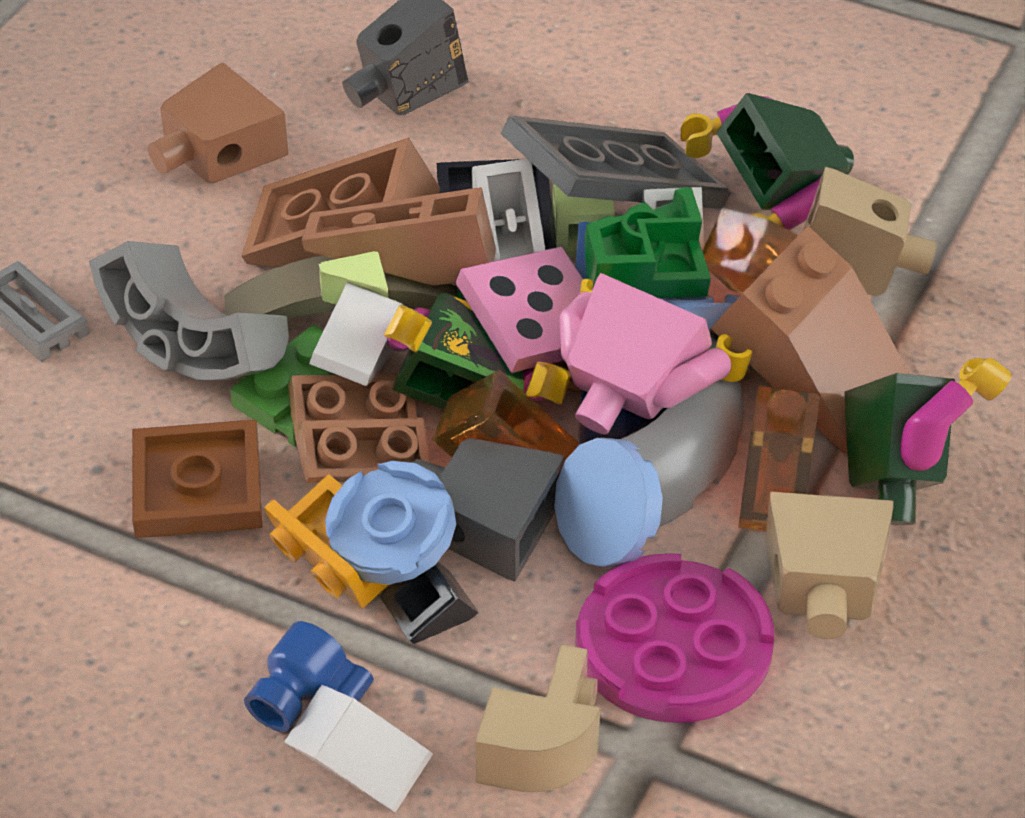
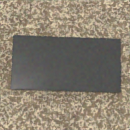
M521 116L508 117L501 132L504 138L568 197L642 202L643 190L702 187L703 207L723 209L731 194L727 186L695 158L688 157L686 151L665 132Z

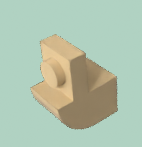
M561 644L546 697L492 687L475 741L476 783L522 792H544L573 782L590 767L599 749L600 707L594 706L598 681L595 678L587 677L588 649Z

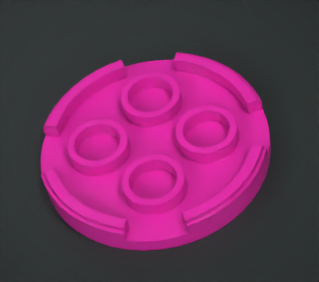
M677 553L654 554L639 557L633 562L620 564L605 573L594 583V590L587 597L576 620L575 645L579 648L588 649L587 677L597 679L598 693L615 706L631 714L654 721L671 723L696 722L714 718L733 710L758 690L769 671L772 661L774 624L769 607L758 590L747 579L731 568L722 571L706 564L681 560V554Z

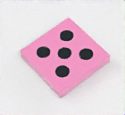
M562 247L460 270L456 285L511 373L534 368L537 362L554 363L564 360L561 356L559 316L580 294L583 278Z

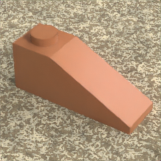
M482 187L313 212L309 215L302 237L304 251L333 259L373 251L378 252L384 273L432 286L449 283L457 286L456 280L461 269L494 262L496 253Z

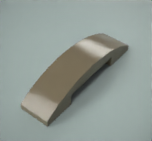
M325 256L307 258L274 268L244 282L225 295V314L229 316L234 313L283 315L287 316V318L333 312L336 304L325 302L322 299L319 264L334 259ZM384 273L389 299L396 300L402 303L403 306L413 310L417 307L430 309L438 294L447 293L455 296L458 293V286H454L451 283L432 286Z

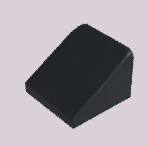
M439 562L414 579L394 583L379 596L408 640L413 644L465 623L479 613L452 573Z

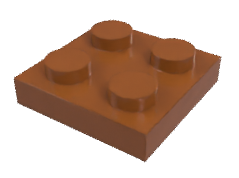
M257 420L132 429V522L135 538L263 528Z

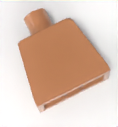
M222 62L163 102L160 111L164 137L148 145L149 157L159 172L165 174L186 164L206 182L216 183L288 155L285 112Z

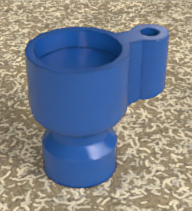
M298 621L289 627L268 655L267 668L270 676L268 678H260L244 698V704L249 713L261 724L278 732H286L302 712V699H313L321 685L350 696L359 702L373 683L374 678L366 668L348 660L341 645L325 630L314 624Z

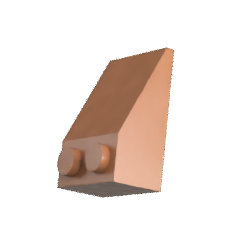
M409 137L282 179L263 187L241 256L246 264L275 267L321 256L304 251L302 237L310 213L439 194L440 187Z
M809 226L789 244L711 327L719 336L723 334L731 336L733 338L731 348L737 353H743L747 349H751L753 353L749 365L844 454L847 453L845 391L895 373L909 374L853 267Z

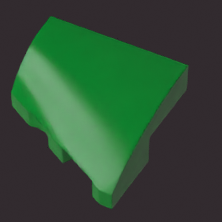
M682 187L675 190L673 202L652 210L646 202L630 207L621 216H607L586 224L587 279L593 280V288L598 276L602 273L657 298L708 297L711 276L699 241L702 218L692 187Z

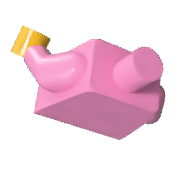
M602 273L598 276L594 288L593 280L583 279L581 281L580 294L559 316L561 356L567 363L574 384L581 390L588 392L576 412L575 418L587 428L604 435L609 433L622 408L645 419H653L662 408H672L719 380L737 382L743 379L753 353L751 349H747L743 353L731 352L730 347L733 338L727 334L720 335L716 347L710 349L712 341L705 318Z

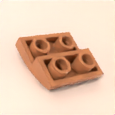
M377 374L367 386L339 375L291 376L288 384L289 401L298 454L306 483H319L328 474L338 482H346L360 471L364 476L371 471L379 470L377 464L389 461L413 463L416 459H420L430 463L424 418H417L415 398L392 390L397 374Z

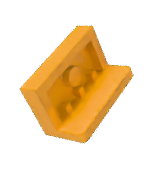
M330 474L322 479L289 511L274 499L264 507V510L275 527L269 534L271 540L291 561L297 562L301 557L307 560L313 566L310 572L314 579L333 598L338 599L344 593L361 609H364L388 586L386 584L362 581L356 570L331 549L329 538L326 534L325 519L332 498L343 485Z

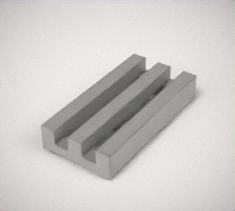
M17 261L0 271V326L38 360L42 362L51 357L50 347L54 345L60 351L70 346L69 336L72 334L79 339L89 334L87 319L21 262ZM13 281L60 323L56 325L37 310L35 303L25 295H20L7 283Z

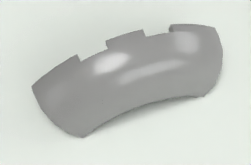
M127 241L89 261L94 283L113 323L124 326L131 337L138 343L135 350L149 362L165 371H174L195 380H229L271 369L285 355L289 339L287 316L234 313L228 316L220 312L202 296L194 285L177 245Z
M709 332L712 341L710 349L716 347L719 336L716 333ZM719 380L676 406L667 408L648 426L620 439L631 441L640 449H636V451L640 453L643 460H650L658 473L663 497L659 527L692 509L693 499L701 494L711 483L718 485L728 471L737 453L738 440L743 425L744 405L740 380L737 382Z

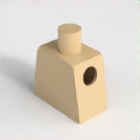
M825 167L804 229L809 226L853 267L867 295L879 296L886 293L895 267L927 275L932 266L937 242L934 240L907 234L911 204L906 198L838 170Z
M770 492L765 541L778 609L785 614L807 615L808 632L820 639H834L843 635L847 629V619L864 620L870 617L887 550L893 501Z

